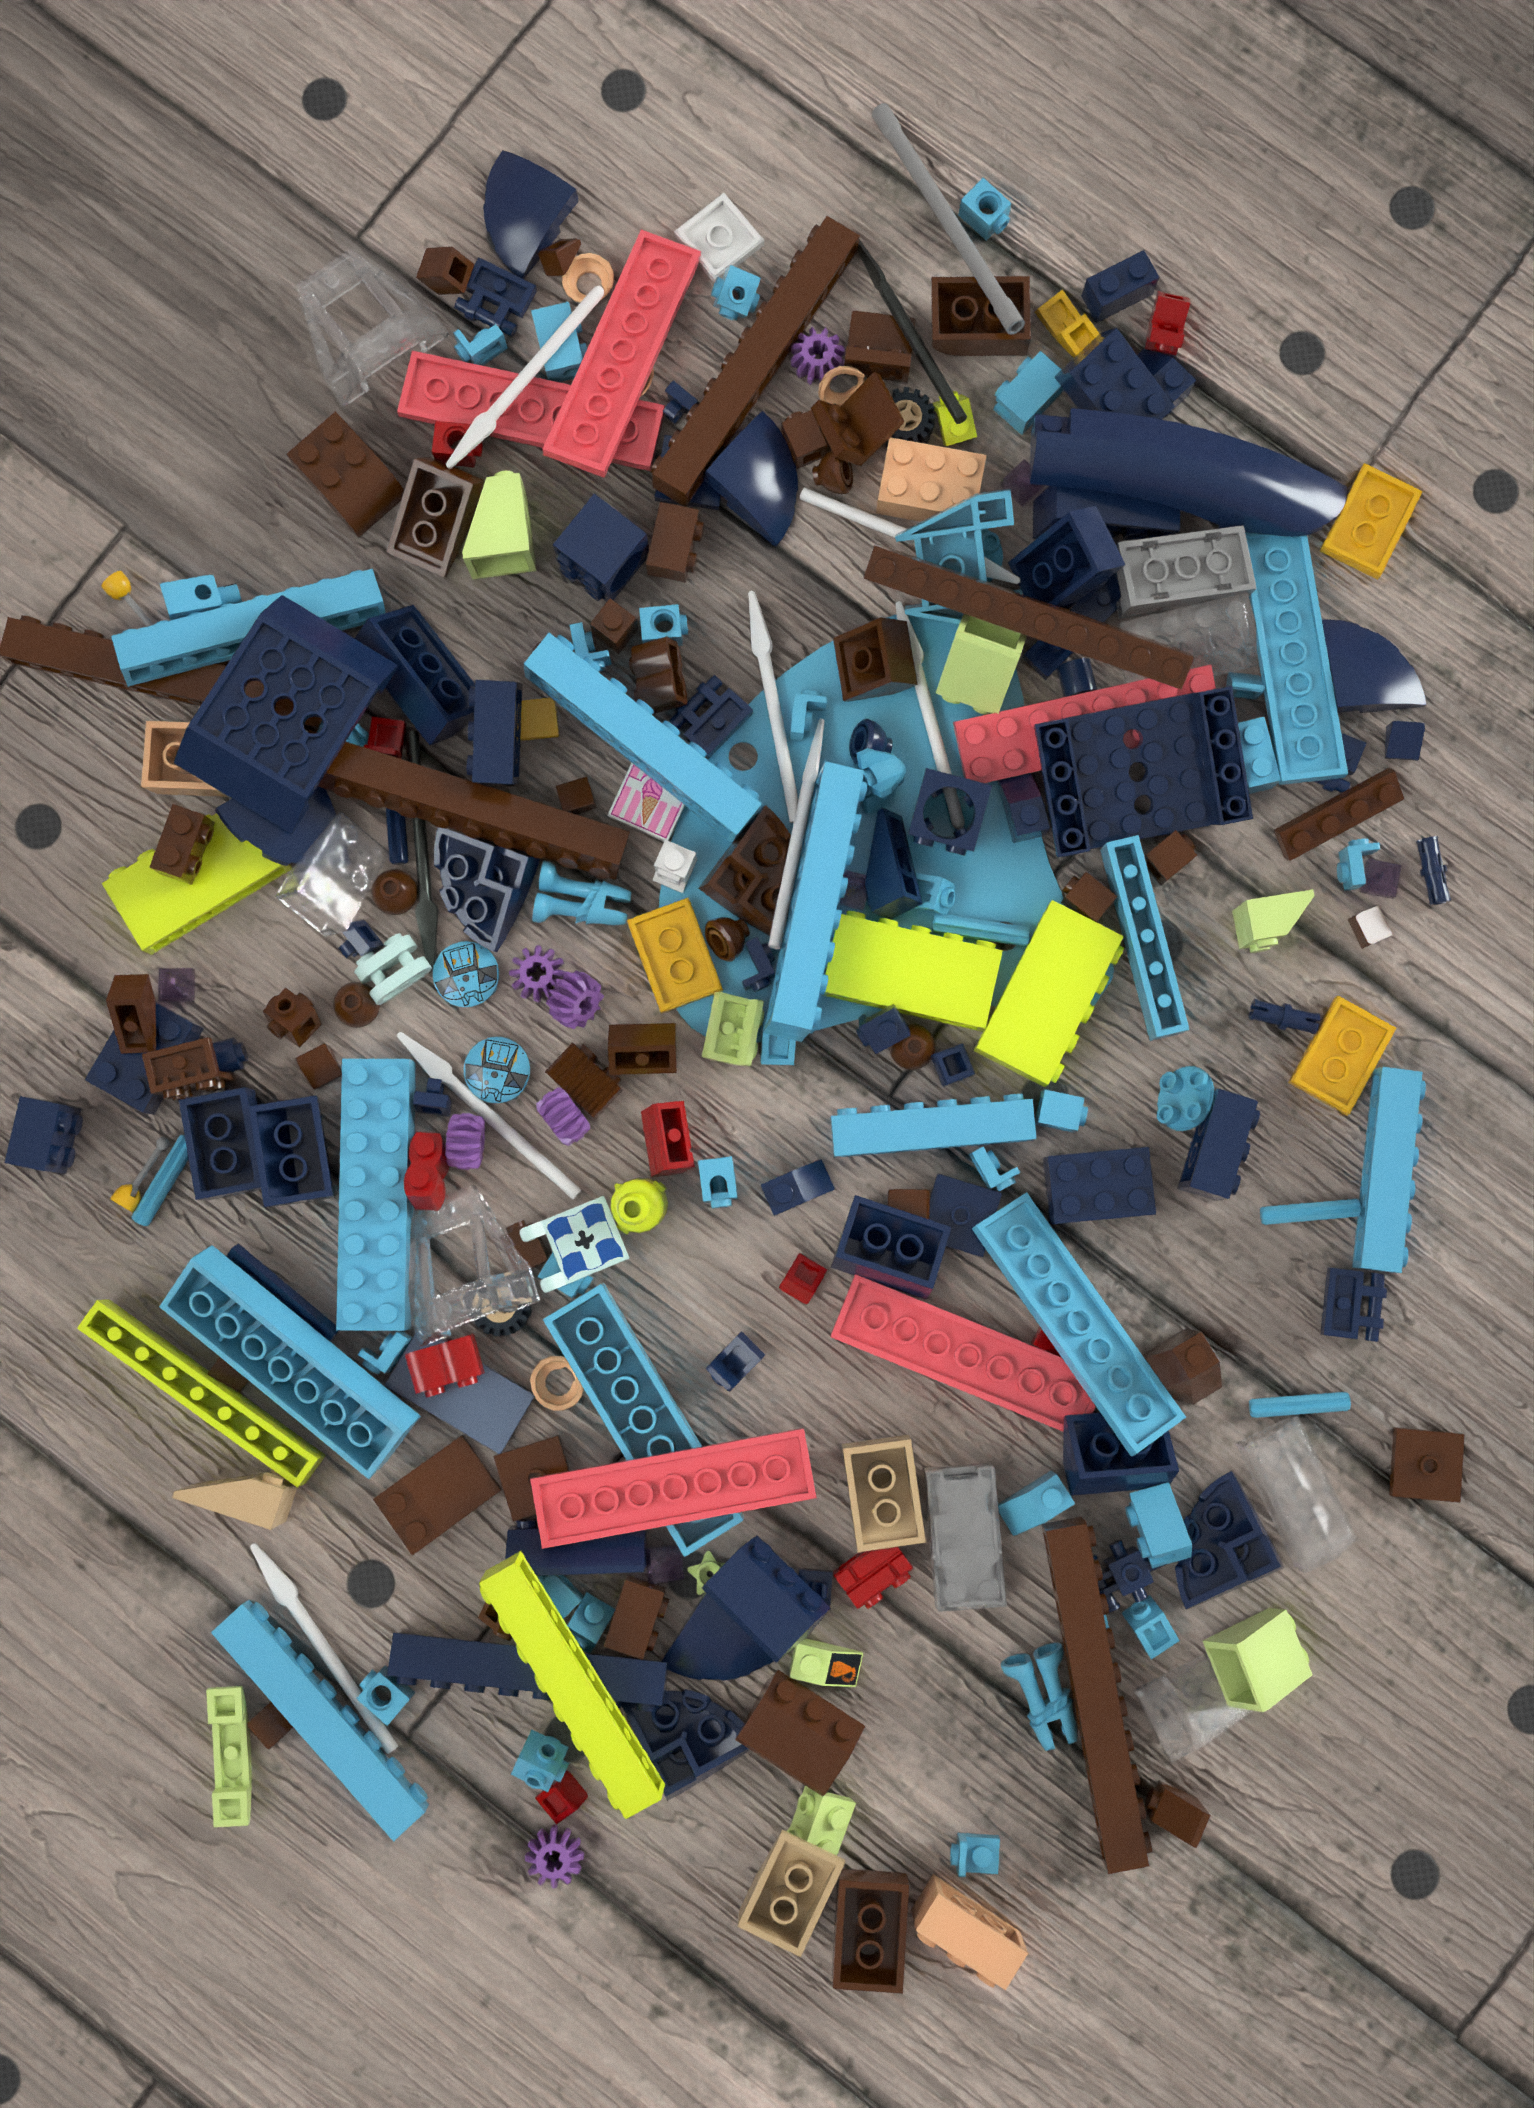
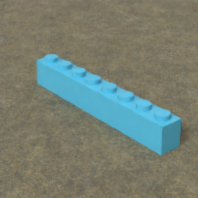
M373 568L364 571H353L349 575L333 579H322L317 583L302 587H291L283 592L268 596H256L252 600L237 604H225L220 608L206 612H193L186 617L171 621L163 620L151 626L140 629H128L120 634L112 635L120 670L127 686L231 660L260 613L281 595H284L341 631L364 625L368 618L386 613Z
M250 1600L244 1602L211 1632L212 1635L394 1842L426 1812L429 1806L426 1801L428 1799L426 1792L419 1784H411L403 1775L405 1769L396 1758L391 1757L389 1759L380 1749L382 1747L381 1742L373 1732L368 1731L366 1733L357 1723L360 1720L357 1713L350 1706L345 1705L343 1707L335 1698L337 1692L334 1687L325 1679L320 1681L312 1672L314 1669L312 1662L304 1654L300 1653L298 1655L291 1648L290 1644L292 1641L287 1633L279 1627L275 1629L267 1620L269 1614L265 1608L258 1602L254 1604Z

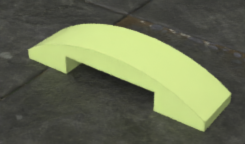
M243 1686L207 1688L208 1724H212L215 1789L212 1792L213 1826H248L251 1813L252 1766L250 1729L247 1726L249 1719Z

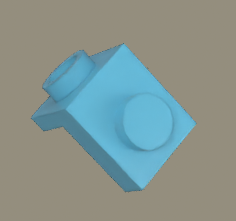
M1369 839L1352 840L1348 842L1349 846L1339 852L1340 863L1337 864V877L1340 883L1343 882L1344 891L1356 890L1366 884L1362 856L1372 855L1379 851V842L1369 843Z
M587 1592L567 1626L583 1652L585 1651L590 1654L616 1609Z

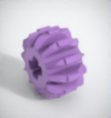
M811 327L809 337L802 333L798 335V343H794L791 346V353L794 355L791 357V366L797 368L796 375L798 379L808 375L807 383L811 385L815 378L821 382L828 371L838 366H844L845 360L842 356L845 355V348L843 345H838L839 337L837 334L828 338L826 327L821 331V334H816V330ZM815 354H820L821 359H815Z
M540 945L535 946L533 956L527 948H524L522 953L526 959L522 961L514 957L512 960L520 967V969L509 971L511 977L519 978L514 981L512 987L515 990L523 988L521 997L527 999L533 992L534 1001L539 1003L541 1001V992H544L548 999L551 998L552 994L549 990L552 986L555 988L556 978L563 979L566 972L556 969L561 967L564 961L562 958L552 960L555 951L551 948L546 951L544 956ZM540 966L546 972V975L540 976L539 981L535 982L536 980L530 976V973L536 972L537 967Z
M577 970L573 973L566 971L563 979H556L555 988L549 990L552 997L547 1000L546 1004L550 1007L549 1014L560 1024L575 1029L577 1026L584 1028L587 1020H594V1013L596 1010L601 1009L598 1004L604 995L600 992L601 985L597 980L591 978L590 975Z
M557 1087L552 1092L549 1091L542 1096V1099L536 1103L537 1111L562 1144L569 1146L575 1141L578 1142L590 1130V1123L564 1089Z
M471 1113L452 1115L448 1123L445 1144L446 1162L449 1166L463 1170L479 1168L483 1159L486 1139L485 1121L482 1117Z
M555 1824L551 1827L550 1836L542 1828L538 1830V1840L530 1839L528 1847L531 1851L526 1853L525 1861L532 1863L528 1870L530 1876L537 1873L541 1874L538 1880L539 1885H543L546 1878L551 1879L553 1889L557 1888L559 1878L568 1885L572 1880L571 1873H580L581 1866L578 1862L584 1859V1852L577 1850L581 1843L579 1837L572 1840L568 1839L571 1833L570 1828H566L563 1835L558 1834V1826ZM553 1851L560 1853L556 1862L549 1859Z

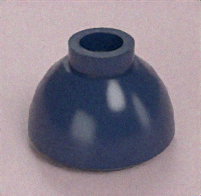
M863 719L852 732L849 745L850 756L853 762L858 764L856 753L867 748L891 753L893 741L886 736L885 731L878 723L870 719Z

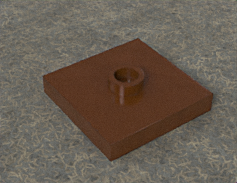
M1394 1427L1389 1495L1393 1497L1461 1503L1465 1434Z
M559 1435L493 1456L513 1522L536 1515L531 1478L570 1471Z

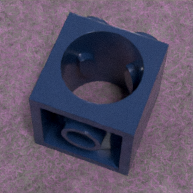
M595 493L553 543L556 554L555 559L560 566L559 571L570 581L574 582L577 579L586 586L584 590L596 601L601 599L606 602L609 599L614 600L647 560L649 553L647 533Z
M926 768L908 834L914 836L913 842L933 847L934 841L946 844V851L964 856L967 850L974 852L992 785ZM954 787L964 791L967 795L963 796L968 807L973 806V817L967 829L962 827L953 832L954 836L944 837L932 832L931 830L934 827L928 817L925 819L923 817L924 806L929 796L931 795L935 798L944 792L943 788Z

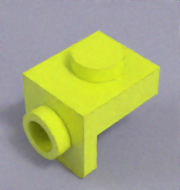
M953 391L967 415V419L960 424L955 423L940 396V401L933 402L945 446L977 437L969 398L962 394L958 395V391Z

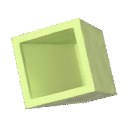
M500 471L495 473L494 476L486 477L462 551L463 560L472 579L537 571L527 494L520 473Z
M964 614L956 631L936 694L941 695L949 703L960 704L961 702L972 706L980 714H999L1027 636Z
M1268 1608L1203 1640L1204 1647L1228 1707L1265 1712L1312 1676L1308 1665V1654L1300 1645L1295 1632V1622L1286 1609Z

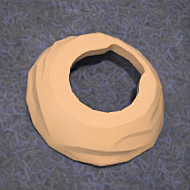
M593 253L576 256L566 274L562 276V286L567 296L580 303L586 295L579 292L577 281L583 274L593 273L601 279L604 289L603 299L610 292L614 283V274L610 263Z
M838 366L828 371L819 384L818 395L820 400L830 404L836 403L841 406L865 382V375L858 369L850 366ZM848 374L857 377V385L846 392L837 393L830 388V382L837 375Z
M549 1356L540 1360L531 1374L532 1392L536 1400L553 1411L567 1410L575 1406L583 1395L584 1388L564 1356ZM566 1367L572 1372L575 1381L566 1394L554 1395L546 1387L547 1375L555 1369Z

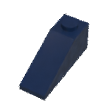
M881 808L877 811L865 879L868 894L866 900L872 913L892 920L923 903L902 816Z

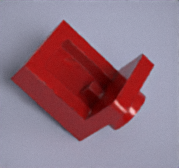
M372 717L368 745L364 744L363 747L401 759L407 724L401 720Z

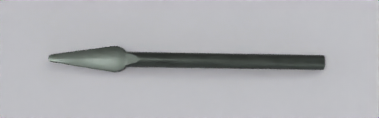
M859 239L858 253L875 288L879 290L882 299L955 423L960 424L967 419L966 413L891 286L886 281L883 271Z
M418 731L405 732L407 761L421 765ZM415 817L412 818L419 893V903L415 908V915L425 957L433 969L436 955L438 907L432 902L426 820Z

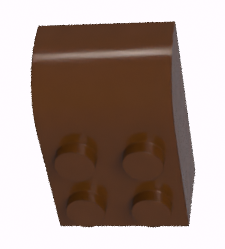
M994 276L1025 321L1024 327L1012 335L1006 332L996 316L992 304L975 277H931L933 348L940 353L952 356H1026L1031 341L1030 276Z
M336 411L286 454L294 468L358 538L402 500L404 489Z
M842 1869L837 1879L832 1965L833 1989L903 1994L909 1898L907 1873Z

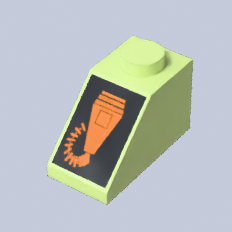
M805 1638L794 1648L789 1670L790 1678L822 1686L856 1687L863 1652Z

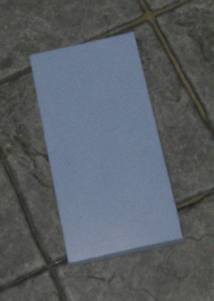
M420 1326L384 1386L498 1454H501L535 1398L534 1394L484 1363L482 1364L485 1373L477 1376L478 1383L458 1388L457 1382L444 1385L446 1392L427 1398L425 1392L415 1394L405 1354L447 1342Z

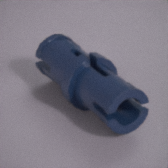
M1438 836L1417 840L1416 844L1422 865L1420 875L1425 879L1429 905H1439L1452 901L1445 875L1448 872L1447 865H1443Z
M1253 999L1250 1010H1253L1249 1012L1250 1020L1275 1024L1278 1029L1285 1030L1288 1027L1315 1035L1319 1027L1316 1021H1320V1014L1293 1009L1291 1004L1284 1003L1280 1006Z

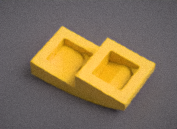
M1063 289L1034 311L1046 329L1073 358L1099 335V332L1085 313L1082 316L1079 314Z

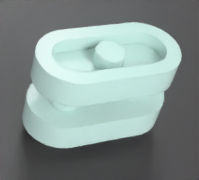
M401 933L395 934L385 941V948L375 955L373 952H370L356 962L358 967L354 973L361 983L373 981L375 987L369 994L376 1005H381L391 1000L427 975L432 969L424 956L415 960L412 957L411 953L416 950L417 945L410 935L402 936ZM400 962L403 967L386 978L383 973Z

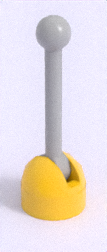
M122 571L114 572L103 581L101 588L108 596L116 600L124 599L146 626L154 625L130 597V581Z
M160 1137L157 1140L156 1149L134 1182L117 1188L110 1198L112 1201L132 1213L135 1211L141 1200V1194L138 1189L139 1185L161 1152L170 1146V1141L166 1137Z

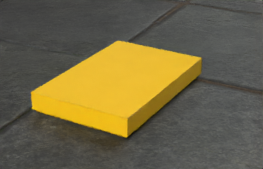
M1364 463L1347 494V499L1340 515L1333 522L1319 551L1378 580L1423 491Z
M689 897L627 920L661 1014L714 995L715 992L723 991Z
M1336 996L1288 1083L1337 1111L1350 1115L1397 1028L1346 999Z

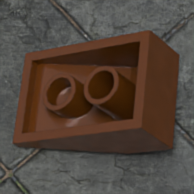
M431 457L414 458L386 552L437 575L447 577L470 529L485 480L455 467L449 469L445 463Z
M461 1435L373 1500L413 1556L500 1492L501 1488L464 1435Z

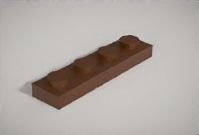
M1387 768L1274 829L1284 858L1291 861L1404 800L1395 771Z

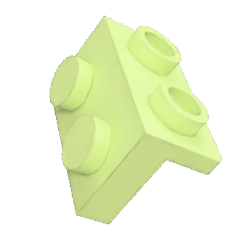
M715 992L702 1058L736 1066H751L752 1060H754L758 1051L756 1039L758 1029L764 1020V1001Z
M805 1786L802 1795L798 1799L797 1809L787 1832L837 1856L856 1802L849 1797L828 1792L822 1797Z

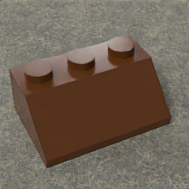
M777 1670L764 1684L735 1740L823 1797L850 1758L865 1725L785 1673Z

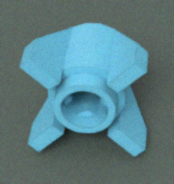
M867 748L856 753L858 764H853L849 767L864 770L862 782L867 783V791L863 801V808L866 813L878 809L897 786L904 782L906 768L903 761L895 755Z

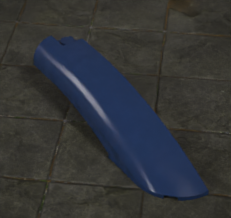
M1071 408L1069 417L1035 414L1031 430L1029 484L1096 490L1131 496L1191 513L1218 524L1219 529L1244 525L1246 533L1290 537L1309 535L1321 531L1324 525L1330 521H1335L1340 515L1347 499L1348 487L1301 462L1248 441L1182 423L1131 414Z

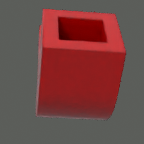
M1157 291L1148 326L1145 349L1177 355L1178 348L1182 347L1185 336L1183 329L1190 307V299L1188 297Z

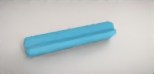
M939 913L934 915L932 922V931L934 933H953L966 938L1018 946H1027L1031 934L1030 928L1025 926Z
M185 1135L178 1137L133 1212L131 1219L142 1226L150 1225L187 1163L188 1153Z
M1358 1199L1260 1208V1219L1264 1225L1359 1217L1361 1215V1205Z
M1346 1392L1249 1400V1413L1254 1418L1348 1411L1351 1408L1350 1396Z

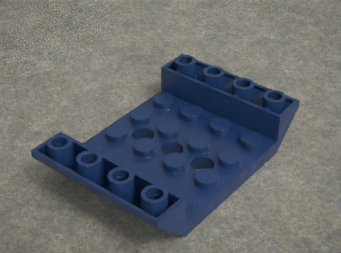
M281 595L260 613L186 728L174 764L288 833L293 834L310 807L308 800L376 693L382 694L398 669V665L284 595ZM252 681L261 682L264 685L263 693L256 698L247 696L245 694V687L248 683ZM288 699L293 702L294 708L289 715L281 716L275 712V704L279 700ZM310 717H318L323 721L324 726L320 732L311 734L304 729L305 721Z
M1232 686L1034 724L1056 856L1058 858L1091 851L1090 849L1103 847L1107 842L1139 835L1140 839L1173 833L1175 830L1179 832L1210 825H1225L1253 819ZM1130 729L1135 730L1140 737L1138 745L1133 749L1127 748L1123 742L1124 734ZM1135 762L1141 763L1145 768V775L1138 782L1133 781L1129 776V768ZM1141 795L1147 796L1151 803L1149 810L1144 814H1139L1134 808L1135 800Z

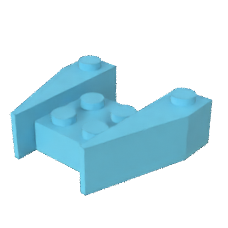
M1004 489L977 493L896 534V542L914 539L916 557L987 582L981 530L1014 525L1011 490ZM1021 589L1012 590V591H1015V592H1018V593L1022 594ZM923 599L922 603L906 605L904 609L906 615L960 624L964 615L961 612Z

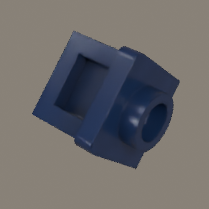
M758 937L745 942L746 949L758 971V974L742 981L745 991L752 988L754 992H758L772 984L770 979L775 977V972L770 963L775 960L770 947H768L767 942L761 944Z
M894 1003L868 1018L865 1014L859 1017V1028L856 1030L865 1047L870 1045L875 1054L911 1035L910 1029Z
M741 1331L706 1367V1370L711 1374L715 1383L730 1392L763 1359L765 1354Z

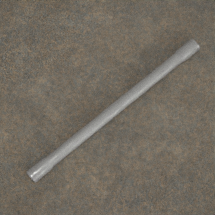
M886 103L879 104L872 111L874 121L884 137L890 141L992 304L994 312L1006 332L1010 335L1019 332L1024 327L1025 321L995 279L905 136L901 124L889 105Z

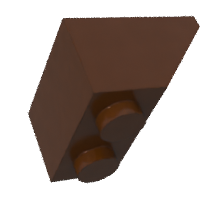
M880 617L833 638L843 701L849 702L893 695L918 685L907 621Z

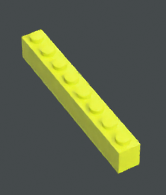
M110 1299L97 1300L77 1327L82 1333L297 1488L308 1482L326 1455L241 1393L209 1376V1370Z
M519 1551L486 1570L479 1582L480 1593L484 1601L489 1605H493L498 1614V1621L502 1630L506 1634L510 1633L516 1642V1649L520 1659L526 1664L529 1663L534 1671L538 1688L543 1693L547 1692L553 1702V1710L556 1717L561 1722L565 1721L571 1731L573 1744L578 1751H583L588 1758L590 1770L595 1779L601 1780L606 1787L608 1799L613 1808L619 1809L624 1818L627 1819L660 1801L665 1787L663 1779L523 1553Z

